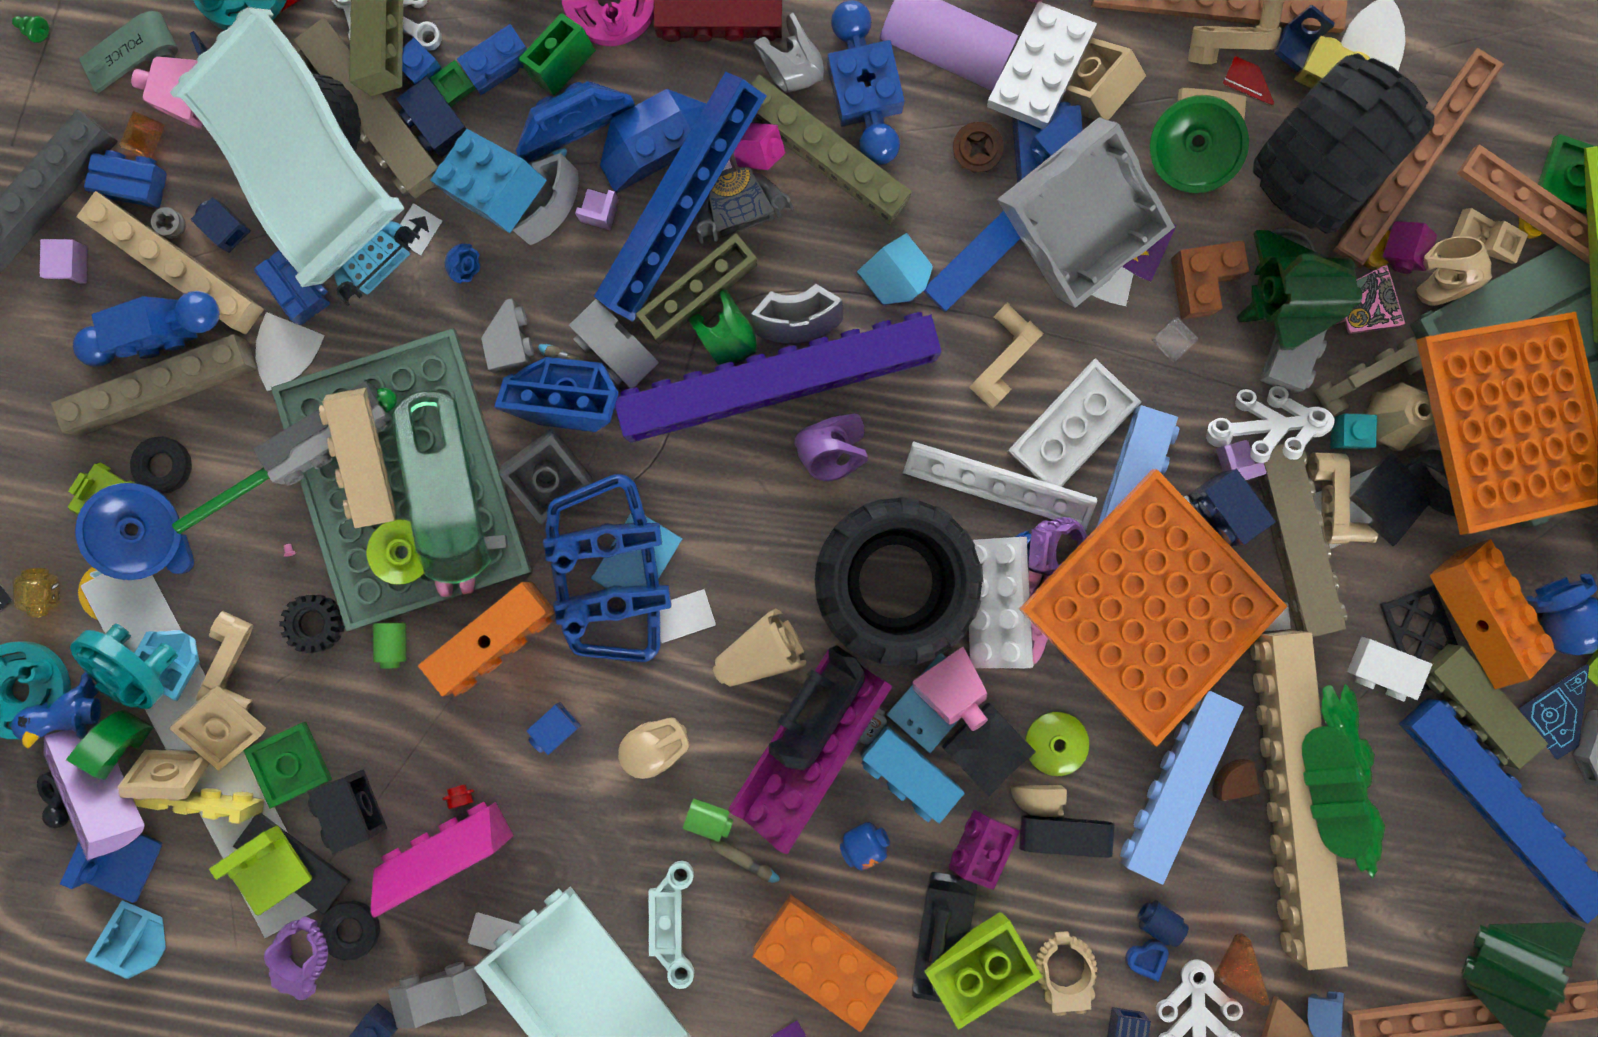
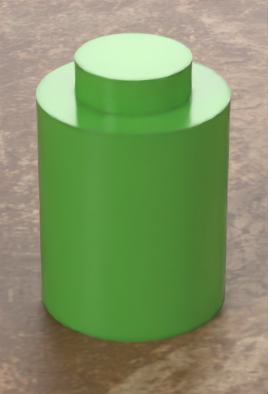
M406 622L373 623V662H380L381 669L400 668V662L406 661Z
M693 798L682 829L719 842L721 836L728 837L734 819L728 817V810Z

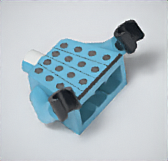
M390 221L334 273L335 282L338 287L336 290L337 296L349 306V298L355 294L358 298L362 297V293L359 290L368 295L411 254L409 252L411 248L408 246V243L412 238L419 240L420 236L409 227Z

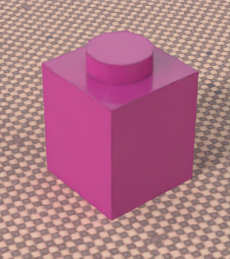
M751 123L733 152L738 167L769 170L785 154L778 125Z

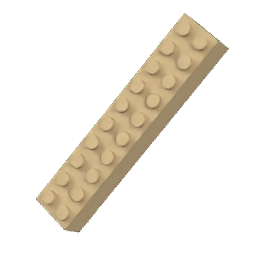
M1288 630L1262 633L1250 646V655L1252 660L1256 661L1257 673L1253 675V685L1255 691L1259 693L1260 706H1257L1256 713L1258 722L1263 727L1264 738L1260 739V750L1262 756L1266 757L1267 770L1263 772L1265 787L1270 793V802L1267 803V815L1270 822H1273L1274 835L1270 836V845L1277 859V867H1274L1273 873L1277 887H1280L1281 899L1277 901V910L1284 925V932H1281L1280 935L1281 945L1287 955L1307 970L1347 967L1336 855L1323 844L1317 821L1312 816L1310 806L1313 803L1309 786H1306L1303 772H1305L1302 757L1303 740L1305 735L1312 729L1322 726L1312 632Z

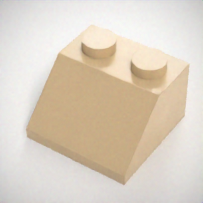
M1091 38L1062 98L1070 102L1071 106L1081 105V114L1094 120L1099 117L1109 120L1146 77V74L1132 49Z

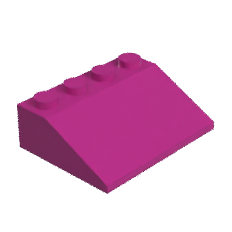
M483 801L467 810L469 815L467 818L458 822L457 818L454 817L438 826L441 832L431 837L426 832L411 840L410 844L412 847L401 853L400 849L396 848L381 857L383 863L374 868L371 898V914L373 918L490 856L510 840L514 835L497 803L494 802L486 806Z

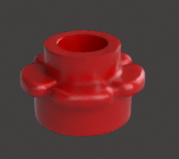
M466 784L447 789L448 796L443 797L442 800H446L448 810L474 802L472 797L474 790H467Z

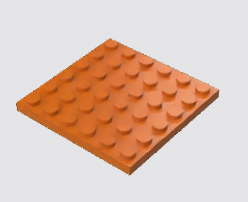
M1576 312L1427 336L1416 340L1460 535L1598 505V405Z
M1152 469L1030 596L1019 610L1152 745L1157 747L1288 606L1160 471Z

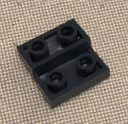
M1391 452L1381 460L1349 498L1372 518L1368 525L1392 546L1399 542L1431 503L1427 493L1416 477Z

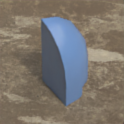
M1327 992V998L1318 997L1314 993L1308 997L1307 1017L1309 1029L1314 1037H1342L1344 993Z

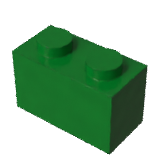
M561 13L519 57V61L532 81L554 96L596 50L584 28Z

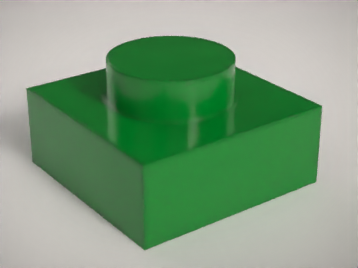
M455 60L429 78L450 107L476 89Z

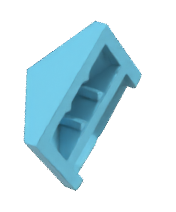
M906 233L880 249L857 271V274L880 303L886 306L894 303L909 302L926 290L933 265Z
M181 630L146 632L135 651V654L141 660L145 661L161 643L171 646L176 651V654H178V657L159 676L164 689V695L178 701L200 662L196 640Z
M122 900L85 961L125 979H129L156 966L166 949L163 918Z

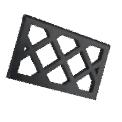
M1435 585L1380 604L1397 650L1407 653L1402 642L1405 634L1420 641L1414 657L1419 659L1426 644L1439 650L1444 649L1448 644L1458 645ZM1428 594L1434 606L1432 614L1416 608L1420 598ZM1401 606L1408 610L1401 626L1395 624L1390 611L1391 608ZM1414 613L1430 619L1423 636L1407 630ZM1435 623L1441 624L1447 640L1444 646L1429 639ZM1424 684L1421 693L1432 689L1427 684Z

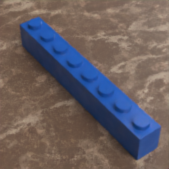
M725 71L594 295L607 308L632 322L636 318V313L644 305L766 98L764 93L744 79Z
M1426 698L1399 725L1570 917L1588 924L1598 915V872L1592 871L1586 865L1588 859L1580 850L1574 846L1570 847L1564 840L1566 835L1562 829L1555 823L1548 822L1542 815L1544 812L1543 808L1530 797L1527 798L1520 791L1522 788L1520 782L1511 774L1503 772L1498 766L1500 760L1490 750L1483 749L1476 741L1478 740L1477 734L1467 725H1461L1454 717L1457 714L1454 708L1444 700L1439 701Z

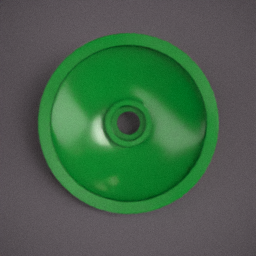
M1209 95L1187 97L1171 105L1157 120L1150 139L1151 160L1158 175L1173 188L1189 193L1209 192L1228 183L1242 168L1249 149L1248 129L1242 115L1227 101ZM1196 135H1202L1205 138L1204 142L1200 145L1193 144L1192 139Z

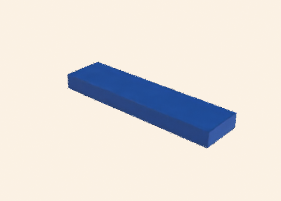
M1004 211L1000 213L923 291L944 313L1021 239Z

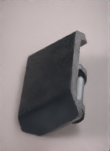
M837 645L828 649L829 663L822 674L810 668L806 675L808 676L785 714H781L777 721L786 727L787 730L782 738L769 743V754L787 768L804 770L815 762L864 683V670L857 659Z
M932 872L930 874L913 975L912 996L914 998L942 1002L924 971L970 932L977 890L976 883L965 880L958 875Z

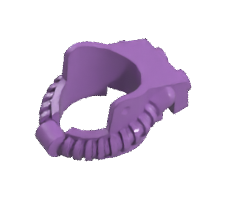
M1060 517L1052 521L1044 520L1039 523L1031 532L1028 568L1033 569L1036 573L1044 572L1051 576L1060 566L1056 558V549L1061 534L1068 535L1070 533L1072 540H1078V547L1087 538L1083 526L1078 521L1069 517Z
M304 916L300 920L289 922L281 928L273 944L266 949L264 954V961L270 970L271 986L278 989L280 993H288L295 996L297 1000H305L315 993L317 986L314 984L315 980L323 972L328 959L326 938L323 937V932H320L321 929L317 927L316 920ZM300 930L309 932L307 940L310 942L313 955L303 964L302 968L297 966L289 957L293 954L290 942L291 937Z

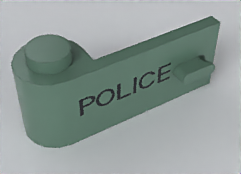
M149 11L134 17L81 56L79 60L94 91L100 93L144 60L152 62L155 57L175 58L178 47L162 14L156 11Z

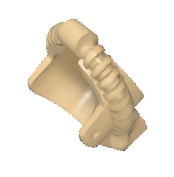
M1068 931L1055 932L1054 938L1048 939L1049 941L1045 942L1044 946H1041L1039 949L1040 952L1037 953L1038 958H1036L1035 963L1042 975L1038 983L1041 984L1040 986L1043 990L1045 989V1001L1049 1004V1009L1054 1015L1063 1016L1067 1014L1066 1012L1074 1011L1076 1014H1084L1087 1010H1091V1001L1095 998V992L1092 987L1095 985V979L1097 978L1095 956L1086 943H1083L1081 939L1077 940V937H1070ZM1069 944L1072 949L1078 951L1083 956L1084 970L1081 974L1082 978L1078 982L1065 987L1050 981L1047 963L1050 956L1058 950L1057 945Z

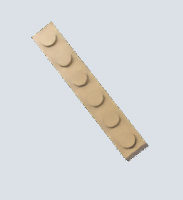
M95 191L76 216L183 294L191 291H202L211 295L218 303L220 309L219 319L232 329L247 334L264 311V308L106 196Z

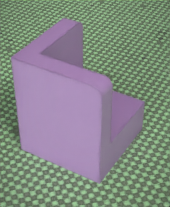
M587 189L582 208L577 207L575 214L582 223L611 230L619 199L615 191L608 190L607 194Z
M41 239L40 277L44 279H69L77 283H87L88 247L75 240Z
M1247 440L1216 449L1223 472L1237 468L1245 480L1267 474L1264 463H1255L1251 458V448Z

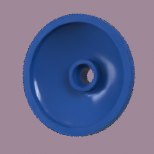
M137 483L114 484L95 493L83 505L76 521V541L85 560L100 573L121 580L142 579L162 570L175 556L181 542L182 533L178 534L173 529L172 523L180 518L173 504L159 491ZM127 524H136L138 532L130 534L126 530Z

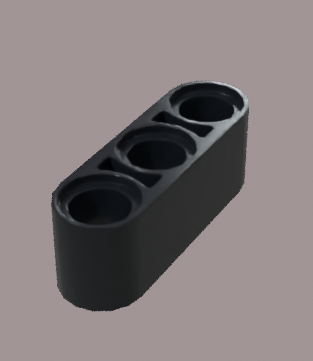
M1023 815L1021 816L1019 849L1034 853L1110 858L1113 857L1115 824L1100 820Z

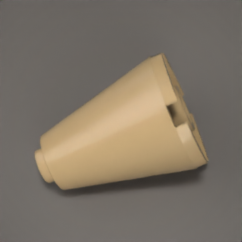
M775 608L769 611L715 658L713 672L721 684L725 683L731 687L798 670L806 665V660L800 661L799 657L800 654L804 653L802 644L791 623L788 620L782 622L778 616L783 614L780 610Z

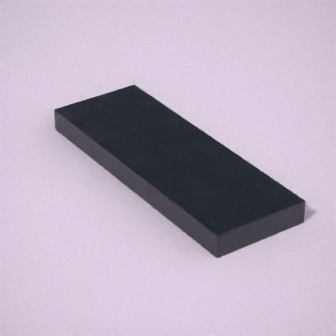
M262 813L254 816L233 847L239 849L264 831L277 826V824ZM280 827L312 876L310 882L294 893L321 913H327L351 879Z

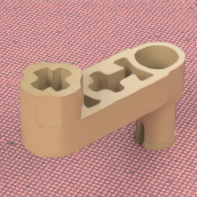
M1264 0L1260 24L1256 25V27L1194 26L1188 61L1199 64L1217 63L1219 48L1276 49L1282 30L1279 27L1285 0Z
M1008 302L995 314L994 318L1014 335L1012 338L1014 342L969 387L991 409L1012 390L1001 377L1044 334L1031 321L1027 322Z
M1311 453L1307 462V474L1312 481H1322L1321 514L1323 518V539L1328 544L1346 545L1349 542L1375 543L1378 539V533L1368 525L1369 523L1350 522V460L1347 454Z
M220 612L210 629L209 637L222 642L202 682L196 696V701H199L215 686H219L247 712L249 711L253 700L228 690L226 683L250 637L253 624L227 612Z

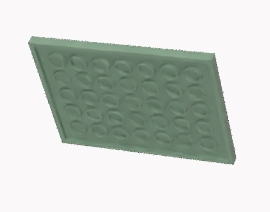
M454 328L271 387L284 430L318 410L319 406L323 405L322 401L326 395L349 391L364 381L375 385L376 389H391L397 397V404L390 411L394 418L386 422L387 427L377 434L396 507L395 520H407L419 525L430 539L427 527L415 522L412 511L474 502L475 514L469 520L470 547L474 546L473 538L507 535L508 548L474 551V591L532 572L504 480L499 475L498 461L459 337ZM331 457L332 461L318 469L312 467L303 473L304 478L300 480L301 487L346 631H352L463 595L460 589L458 572L451 573L453 583L452 596L441 597L439 595L431 568L433 552L431 562L425 573L411 583L396 585L378 578L368 564L366 550L372 533L384 523L354 528L353 520L346 518L343 507V500H347L345 489L338 487L335 469H339L337 457ZM446 515L448 550L451 553L455 551L451 523ZM400 547L398 550L399 557L403 559L407 556L408 551L406 547Z

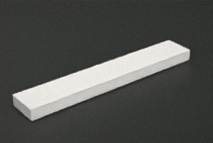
M914 441L903 470V474L1049 519L1069 517L1078 521L1085 530L1097 504L1096 497Z

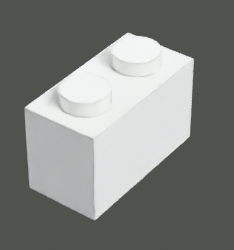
M1361 637L1347 672L1356 675L1354 682L1374 689L1376 684L1387 688L1386 695L1405 702L1407 696L1418 700L1433 664L1374 640Z

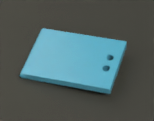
M631 513L624 524L634 523ZM646 516L647 523H657ZM660 525L662 545L654 547L658 579L683 539ZM641 550L603 558L596 572L591 576V580L606 589L612 586H646Z
M942 653L936 656L922 674L947 657ZM913 684L886 714L928 753L934 750L958 722L957 720L951 725L947 724L913 690Z

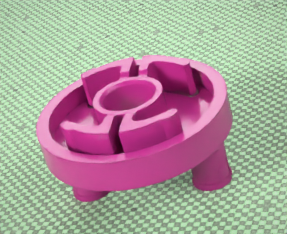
M562 0L566 16L584 28L592 43L602 46H618L635 40L647 30L654 19V0H621L619 4L611 2V8H609L608 3L601 6L599 0ZM637 4H638L637 12H636L635 16H633L634 13H635Z

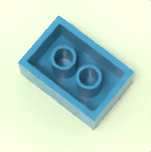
M466 128L445 160L438 166L430 181L454 201L510 233L547 180L524 159Z
M888 725L884 726L871 744L865 745L860 751L863 768L877 780L883 776L888 781L886 783L888 789L902 801L908 797L913 802L911 804L914 807L913 810L927 822L933 818L940 824L964 795V791L955 781Z

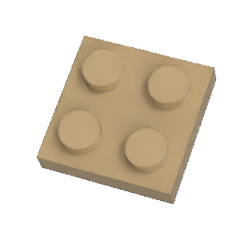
M215 686L176 719L169 729L219 771L264 733L266 727L219 686Z
M144 750L118 785L120 798H135L138 800L148 798L172 801L187 799L210 763L196 751Z

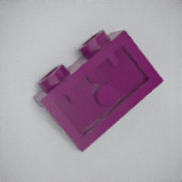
M973 810L970 819L965 824L959 844L952 853L949 869L965 880L994 890L1020 831L1013 826L990 818L980 811Z

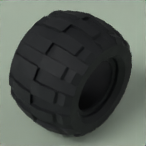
M1360 53L1348 55L1340 60L1313 87L1277 128L1254 159L1253 173L1261 179L1260 187L1271 202L1292 220L1310 229L1317 227L1325 234L1336 232L1434 127L1435 115L1426 108L1428 102L1416 85L1397 69L1375 58L1367 60Z
M899 497L879 499L864 504L846 515L833 528L822 546L816 563L814 579L816 600L821 615L838 640L860 657L879 664L892 666L920 664L935 659L936 656L952 648L965 636V631L978 613L981 604L982 582L984 580L982 564H980L975 550L976 545L968 532L952 518V515L938 506L919 501V499ZM888 545H902L917 551L926 560L932 574V589L928 600L917 612L903 618H889L879 615L866 604L860 591L859 577L864 562L873 552Z

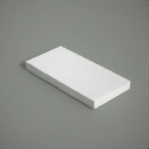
M1094 359L1007 452L1037 480L1062 487L1135 410L1141 401L1097 359Z

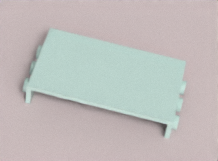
M571 886L563 893L558 888L544 900L547 906L537 913L533 909L519 921L521 927L513 934L507 930L493 942L496 948L482 958L474 967L528 1037H691Z

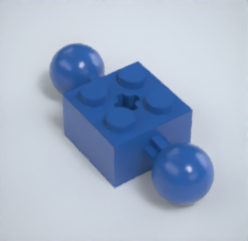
M849 0L839 4L831 18L834 34L840 40L847 43L848 49L828 53L827 69L841 127L865 122L866 129L863 131L859 142L860 151L875 164L884 165L891 162L897 156L900 149V139L895 129L884 123L883 117L901 114L905 102L891 40L866 45L865 37L869 33L872 24L871 14L868 8L861 2ZM861 81H868L871 84L869 87H865V84Z
M202 291L185 293L179 300L142 296L91 314L94 326L83 328L76 334L73 340V351L79 361L91 367L105 366L115 356L117 358H124L139 354L140 359L157 357L160 355V350L184 348V342L197 338L196 333H204L215 327L220 317V309L216 300L211 295Z

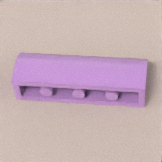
M894 0L880 35L881 40H891V45L993 91L1018 38V35L943 0Z
M87 724V734L97 724ZM63 730L45 735L43 754L86 859L90 860L114 852L136 839L143 831L144 823L133 798H120L118 785L124 777L118 763H116L105 780L93 777L66 761L70 753L82 740L77 737L76 732L73 730Z

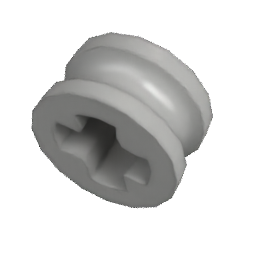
M162 207L153 213L151 226L156 233L163 237L174 239L184 232L185 220L175 210ZM166 217L174 219L171 222L173 225L171 229L162 227L166 224L163 221Z

